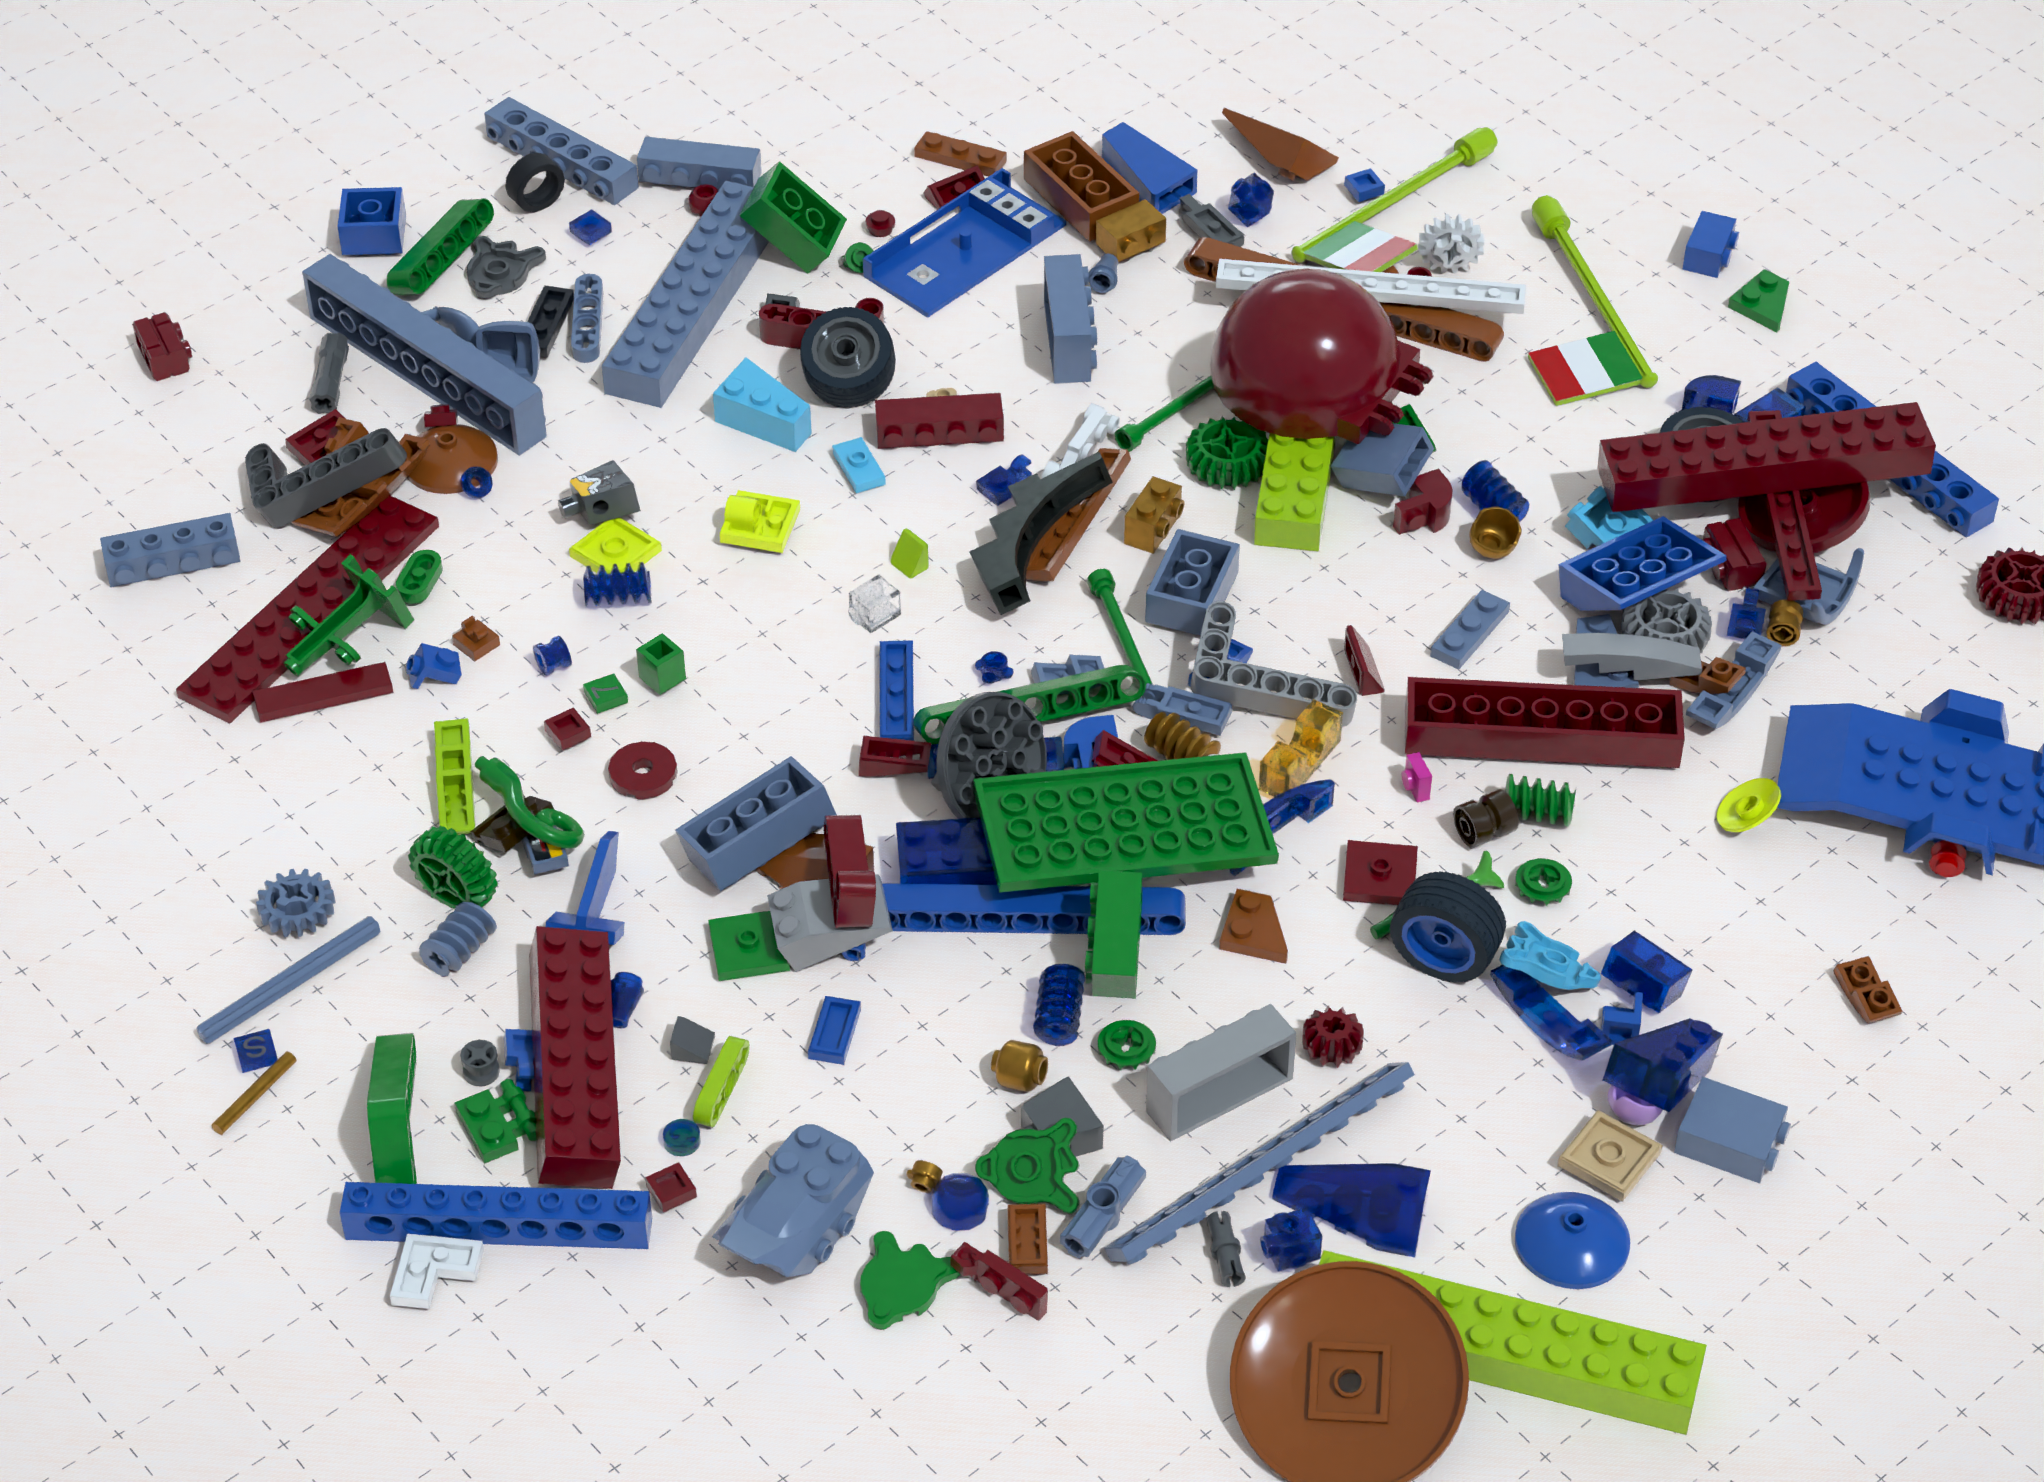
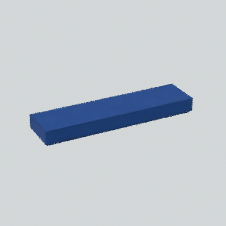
M913 640L880 641V737L914 741Z

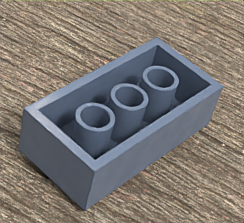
M790 756L681 825L675 831L689 861L722 891L728 886L735 884L751 871L765 865L779 853L793 847L798 841L815 830L824 827L825 815L837 814L824 785Z

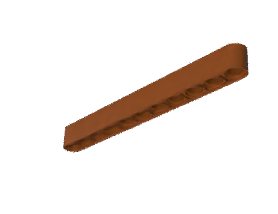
M1208 237L1199 238L1184 259V266L1190 274L1216 282L1219 259L1300 265ZM1379 302L1392 321L1396 336L1471 359L1489 361L1504 338V331L1497 323L1463 312L1435 306Z

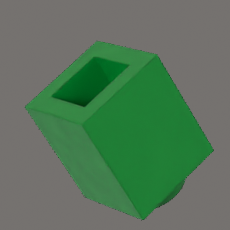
M663 633L636 649L639 678L659 695L686 679L684 651Z

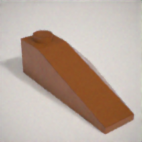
M1223 108L1222 114L1270 164L1280 169L1278 174L1294 181L1297 176L1304 180H1309L1338 162L1339 157L1303 137Z
M809 834L798 841L793 847L784 850L770 859L765 865L756 868L755 871L762 876H769L779 883L780 889L800 881L829 879L824 834ZM865 844L868 870H874L873 847Z

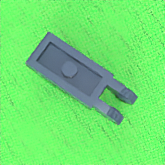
M1152 683L1146 684V690L1142 698L1140 697L1135 700L1132 706L1135 713L1148 719H1153L1160 712H1165L1167 716L1173 712L1177 713L1180 716V721L1185 719L1190 722V727L1196 726L1201 731L1221 736L1232 714V704L1229 702L1170 686L1167 688L1156 684L1153 685Z

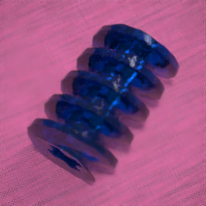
M1481 460L1469 468L1464 475L1461 489L1470 498L1471 502L1477 505L1480 511L1497 506L1512 512L1519 522L1526 517L1530 505L1528 499L1523 498L1522 493L1515 490L1514 485L1509 483L1505 476L1500 475L1499 470L1494 468L1491 462Z
M639 562L636 572L633 571L630 563H626L623 573L620 572L617 564H613L609 574H607L604 565H599L597 574L593 573L591 566H586L583 575L586 607L589 598H592L595 606H600L603 597L606 598L608 605H613L616 596L619 597L622 605L627 604L629 595L632 596L635 604H638L642 594H645L648 603H652L650 571L646 570L643 562Z
M1063 963L1049 966L1041 972L1033 1029L1036 1036L1047 1044L1065 1046L1073 1043L1079 1035L1077 1030L1080 1026L1079 1018L1082 1012L1083 985L1086 979L1084 972L1080 968Z

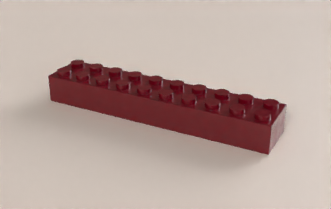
M1913 402L1600 440L1597 469L1612 512L1931 474L1936 444L1918 403Z

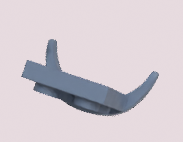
M1857 548L1853 552L1846 574L1816 563L1822 588L1821 599L1792 600L1802 607L1803 618L1827 625L1841 614L1852 597L1860 576L1864 559V550L1862 548ZM1778 558L1753 587L1752 597L1771 605L1776 601L1787 599Z

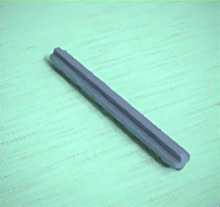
M367 916L205 1020L196 1028L200 1039L204 1043L210 1044L365 944L381 932L378 922L372 916Z

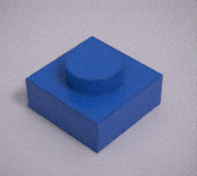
M1371 168L1345 176L1344 186L1358 202L1384 195L1385 184Z

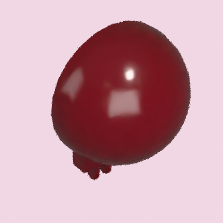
M1309 268L1292 269L1272 274L1253 284L1242 293L1229 307L1217 328L1210 363L1214 390L1223 405L1247 424L1261 431L1282 437L1313 439L1339 436L1356 444H1360L1370 430L1389 436L1395 428L1392 422L1399 423L1404 416L1402 409L1392 403L1400 391L1415 397L1419 396L1424 390L1422 383L1428 384L1434 377L1432 370L1419 363L1420 349L1398 341L1392 321L1373 295L1360 284L1340 274Z

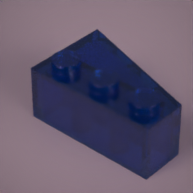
M1689 1018L1614 1043L1602 1081L1670 1112L1701 1081L1702 1077H1705L1711 1071L1723 1033L1714 1030L1706 1022Z

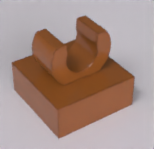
M474 616L464 620L461 623L462 630L452 636L453 645L474 662L500 646L499 635L478 619L475 621Z

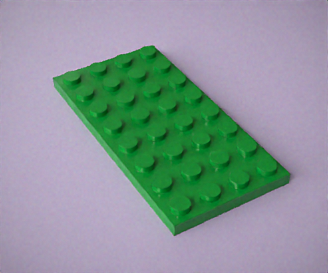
M1246 752L977 778L973 780L974 795L999 893L1098 882L1099 870L1142 873V878L1278 864L1279 853Z

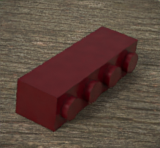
M1001 393L875 400L878 449L1004 441V416Z

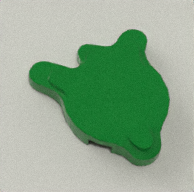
M1065 1117L1045 1130L1021 1129L1010 1132L988 1154L981 1156L976 1161L975 1171L978 1177L989 1181L1004 1197L1018 1204L1047 1202L1053 1204L1064 1213L1072 1214L1079 1208L1080 1200L1064 1183V1176L1077 1172L1080 1167L1078 1159L1070 1148L1071 1141L1077 1133V1125L1071 1118Z
M877 1232L873 1238L875 1255L865 1266L860 1280V1290L868 1309L869 1324L876 1329L884 1330L896 1322L903 1321L902 1316L918 1311L920 1316L928 1310L935 1300L940 1287L961 1275L950 1265L951 1257L935 1258L924 1244H915L909 1251H901L891 1232Z

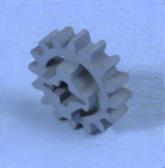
M290 869L289 876L286 877L277 873V881L266 880L264 882L266 890H259L257 893L259 901L256 902L263 926L269 925L272 933L282 929L284 937H288L291 931H296L298 937L303 936V930L307 928L314 933L316 932L315 924L326 925L328 923L327 915H334L333 904L336 903L334 891L331 889L329 880L322 881V876L319 872L312 877L309 875L308 869H304L301 874H296L294 869ZM316 896L319 897L318 902L315 901Z

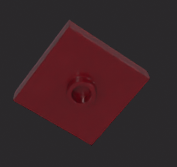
M1348 840L1343 901L1398 905L1406 890L1416 879L1418 846Z

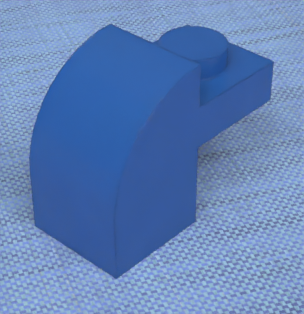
M1114 715L1084 718L1069 727L1064 736V768L1080 769L1093 767L1092 756L1096 736L1105 730L1118 738Z

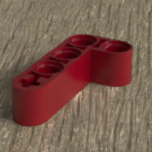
M865 298L856 304L858 309H864L869 311V313H873L884 324V306L880 300ZM767 304L759 310L760 338L765 344L801 349V342L806 329L813 320L826 313V311L781 304Z
M825 815L824 844L835 928L872 927L876 900V878L874 870H868L861 815Z

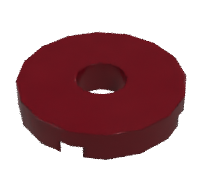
M645 741L631 743L617 750L611 757L608 767L612 787L619 794L626 797L627 794L635 795V799H648L665 793L673 785V780L675 776L677 777L678 773L675 756L667 747L655 742ZM640 768L650 769L649 772L643 774L635 772Z

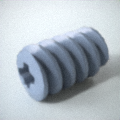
M462 902L456 906L454 912L450 913L444 922L439 924L437 930L430 934L428 940L422 942L419 947L420 956L424 963L436 974L442 977L448 976L449 970L459 971L462 967V962L470 959V952H477L480 947L479 943H485L488 939V934L496 931V922L482 907L472 902Z

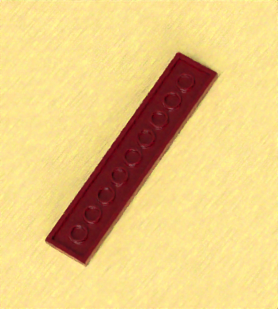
M389 495L368 515L348 529L176 688L178 698L229 724L233 722L255 701L253 691L269 688L288 670L283 664L288 659L286 654L311 632L307 627L303 631L300 630L289 620L290 609L296 605L320 624L355 590V586L341 564L350 554L355 557L363 573L370 568L378 574L382 581L439 527L438 517Z

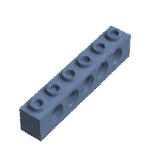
M507 97L484 113L487 137L522 156L532 153L546 154L562 169L566 180L614 206L639 188L636 164L511 97Z

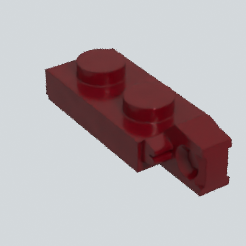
M963 1242L951 1255L950 1265L962 1276H971L974 1281L978 1280L987 1292L1001 1296L1010 1302L1018 1312L1028 1314L1037 1321H1040L1047 1313L1048 1288L988 1249L985 1253H982L968 1243Z

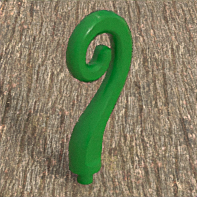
M480 756L476 760L475 767L480 770L479 778L481 781L489 785L502 797L511 817L525 831L556 847L571 849L580 846L585 834L576 820L565 813L549 808L541 809L534 816L526 807L520 779L510 767L495 757L488 760L486 757ZM553 826H556V827H558V828H560V829H562V830L555 829V828H553Z

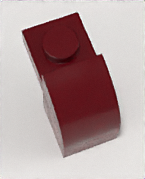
M1439 468L1418 475L1410 487L1409 499L1395 503L1393 527L1399 535L1427 525L1433 533H1436L1449 522L1453 489L1451 483Z

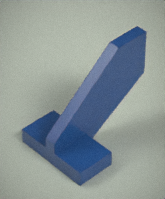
M608 831L600 838L577 914L556 911L546 921V927L608 932L609 945H615L622 938L625 922L599 918L616 873L619 832Z

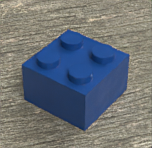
M402 187L342 189L337 226L342 255H389L403 253L406 209Z

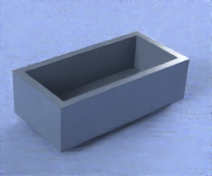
M1081 254L1044 256V309L1054 384L1091 382V369H1097L1096 350H1092L1094 345H1097L1096 326L1091 327V325H1094V307L1088 306L1092 304L1091 286H1085L1089 285L1088 266L1082 267Z

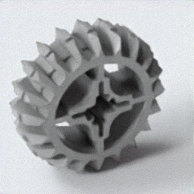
M1678 588L1674 591L1665 589L1626 607L1623 610L1621 623L1622 634L1671 640L1700 648V653H1703L1710 640L1712 628L1708 607L1702 606L1700 598L1692 599L1691 592L1679 593Z

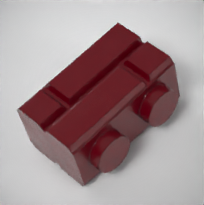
M166 312L153 315L151 319L146 317L133 322L132 326L137 346L154 380L160 381L170 378L171 374L177 376L189 371L188 359L193 357L187 340L181 341L183 340V334L178 322L172 323Z
M1736 518L1726 520L1724 523L1707 524L1704 529L1703 539L1701 540L1726 555L1725 562L1712 567L1715 579L1721 580L1728 591L1742 589L1744 586L1747 588L1755 586L1765 574L1767 563L1742 520Z

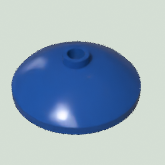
M1557 1192L1533 1201L1522 1212L1516 1225L1515 1245L1521 1261L1541 1280L1562 1288L1587 1289L1610 1281L1623 1269L1629 1256L1630 1235L1627 1225L1619 1213L1604 1201L1578 1192Z

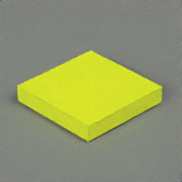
M620 517L604 521L569 548L571 558L615 585L620 584L662 551L660 541Z

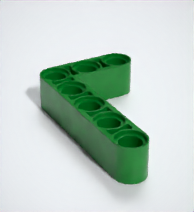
M414 1033L376 1036L367 1098V1117L375 1183L417 1184L410 1125L416 1071Z

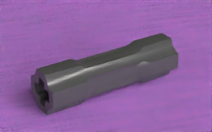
M328 332L321 340L319 364L309 398L311 409L318 414L329 413L337 409L342 371L347 361L349 350L348 338L341 333L333 334Z

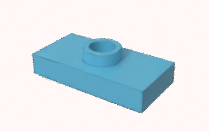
M862 437L832 445L833 455L856 493L886 485L885 475Z

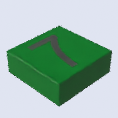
M614 673L583 684L584 693L597 714L628 703L627 693Z

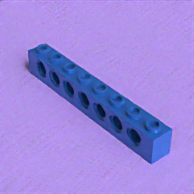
M1816 361L1791 374L1788 378L1784 400L1804 415L1877 407ZM1937 451L1934 454L1931 474L1890 479L1903 491L1911 495L1966 538L1994 522L1999 498Z
M345 1182L339 1212L345 1240L405 1242L407 1234L478 1240L483 1241V1244L620 1249H649L653 1219L649 1191Z

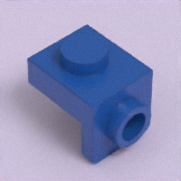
M421 643L416 653L410 655L406 664V673L409 674L411 688L418 689L425 677L457 684L462 676L458 652Z

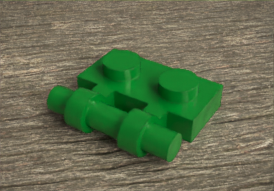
M506 1079L500 1083L499 1087L503 1095L494 1099L490 1090L487 1089L454 1102L456 1113L484 1164L519 1150L516 1138L526 1134L529 1141H536L535 1112L528 1109L525 1104L526 1096L520 1087L515 1086L512 1079ZM513 1111L516 1118L507 1122L504 1114Z

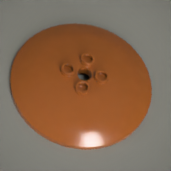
M1338 1261L1325 1263L1302 1270L1280 1282L1249 1313L1240 1329L1231 1357V1399L1242 1433L1258 1457L1272 1471L1288 1482H1411L1431 1468L1450 1446L1459 1430L1468 1401L1469 1369L1466 1351L1460 1333L1447 1310L1434 1295L1414 1279L1391 1268L1368 1262ZM1347 1373L1358 1375L1361 1379L1360 1388L1352 1393L1341 1390L1339 1380L1343 1375Z

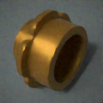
M917 1160L912 1170H908L906 1173L907 1177L912 1179L911 1186L921 1192L930 1193L933 1188L939 1189L942 1186L940 1179L943 1171L933 1163Z

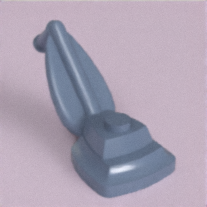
M435 306L433 309L422 312L429 315L434 321H439V324L443 327L451 329L460 338L471 342L485 354L493 356L496 361L505 367L513 369L519 376L530 383L535 381L540 364V347L533 324L523 321H497L478 326L471 317L454 308Z

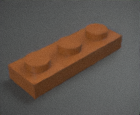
M929 131L925 132L914 148L915 157L962 170L978 165L982 174L988 177L1003 168L1007 162V152Z

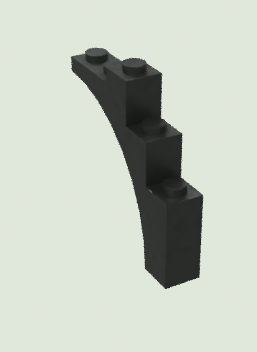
M1099 452L1042 479L1036 473L1008 486L1016 506L989 518L997 539L969 551L1000 615L1030 602L1026 589V572L1030 557L1040 539L1072 507L1091 494L1113 483Z

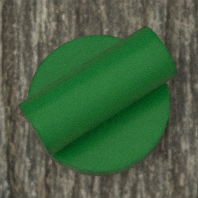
M862 242L852 244L847 249L845 255L842 256L843 266L845 268L848 267L853 272L863 273V258L872 253L873 249L868 244Z

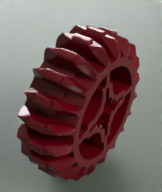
M2008 547L2005 552L1997 550L1994 556H1987L1986 561L1979 568L1976 582V592L1979 595V601L1985 603L1986 610H1995L1996 617L2003 615L2007 617L2008 622L2012 619L2019 620L2021 625L2025 620H2029L2033 624H2036L2039 619L2044 621V555H2037L2035 550L2026 552L2022 547L2019 551H2014Z

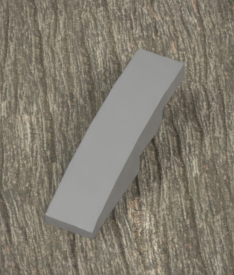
M1562 634L1565 666L1599 663V673L1633 670L1634 681L1700 675L1702 673L1700 648L1671 640L1633 634Z

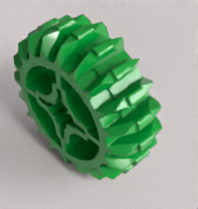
M1223 416L1218 421L1210 418L1207 424L1199 423L1198 428L1191 431V435L1186 443L1187 466H1189L1191 474L1198 476L1199 481L1207 480L1209 487L1214 484L1220 485L1221 489L1224 486H1231L1235 490L1236 486L1240 484L1247 487L1250 481L1258 482L1259 477L1263 475L1269 439H1267L1265 431H1261L1244 421H1237L1235 416L1232 420H1227Z
M443 826L438 828L431 827L413 842L414 844L411 846L408 855L411 862L409 866L416 873L415 879L422 883V889H426L431 894V898L435 897L440 903L450 908H456L462 902H472L483 907L493 898L492 896L496 893L495 888L498 886V882L495 879L497 874L490 868L492 865L491 861L483 856L484 851H479L475 847V842L471 843L468 841L464 834L458 835L454 829L450 828L447 830Z

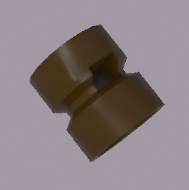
M1502 789L1482 795L1479 798V803L1472 799L1457 805L1453 811L1456 830L1462 841L1470 848H1475L1491 841L1493 836L1502 837L1517 830L1519 825L1515 804L1507 792Z

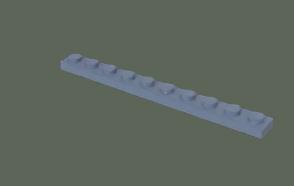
M1396 1062L1385 1065L1104 1248L1110 1261L1126 1262L1129 1265L1142 1260L1148 1255L1147 1249L1155 1244L1162 1245L1171 1241L1177 1236L1176 1230L1185 1224L1186 1226H1191L1200 1222L1207 1216L1205 1211L1211 1207H1220L1231 1202L1236 1197L1234 1192L1242 1187L1249 1188L1260 1183L1264 1179L1263 1174L1271 1168L1279 1169L1289 1164L1293 1160L1291 1155L1300 1149L1305 1151L1315 1147L1321 1142L1320 1136L1328 1131L1335 1132L1349 1124V1117L1356 1113L1363 1114L1377 1106L1376 1100L1383 1095L1390 1096L1401 1091L1405 1087L1403 1082L1415 1075L1409 1062Z

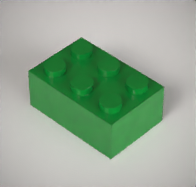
M780 161L758 178L739 215L807 274L829 257L847 221V218Z
M1099 870L1098 882H1091L1090 915L1092 916L1088 918L1087 938L1088 949L1093 951H1086L1085 973L1086 984H1092L1093 996L1136 999L1143 898L1142 873Z

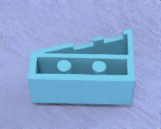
M747 357L713 393L714 416L717 423L796 452L812 434L810 405Z

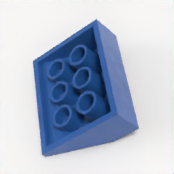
M1662 516L1558 564L1560 597L1580 611L1622 610L1725 562L1726 555Z

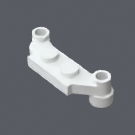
M1091 403L1085 412L1082 426L1068 444L1062 463L1049 461L1041 479L1093 455L1097 442L1102 443L1107 433L1115 434L1120 423V417L1107 413L1104 407Z

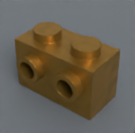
M1146 199L1096 220V245L1106 254L1115 255L1118 262L1166 242V217Z
M1152 476L1125 515L1124 544L1152 554L1155 553L1183 512L1185 502L1181 500V485Z

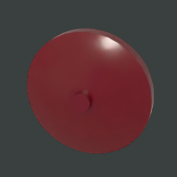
M1868 482L1799 490L1813 553L1834 547L1852 536L1861 527L1870 509L1871 499ZM1764 494L1739 497L1738 511L1740 520H1742L1753 541L1767 550L1776 552Z

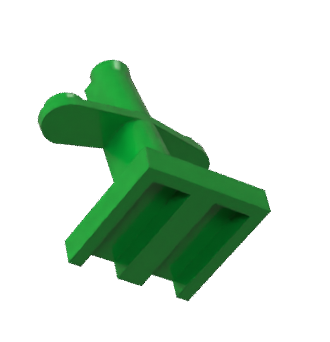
M351 554L341 564L355 586V590L319 624L300 607L295 605L290 609L289 620L302 631L306 627L311 630L304 639L286 654L288 659L283 663L297 677L331 648L335 649L334 653L346 665H350L352 662L357 663L361 656L342 639L378 610L404 629L414 621L397 588L391 585L386 590L378 574L370 568L363 573L357 560Z

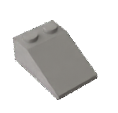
M875 874L876 900L872 927L835 928L829 879L800 881L767 895L777 948L795 972L893 931L881 877L878 874Z

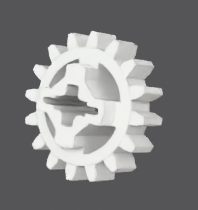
M1445 214V220L1443 221L1435 217L1433 218L1434 225L1425 224V233H1419V254L1422 255L1423 263L1430 262L1431 270L1439 266L1441 267V273H1445L1447 269H1452L1453 273H1457L1459 267L1467 271L1469 270V262L1477 264L1478 255L1484 254V234L1481 233L1480 225L1473 226L1472 218L1462 221L1461 214H1458L1455 219H1451L1449 214Z

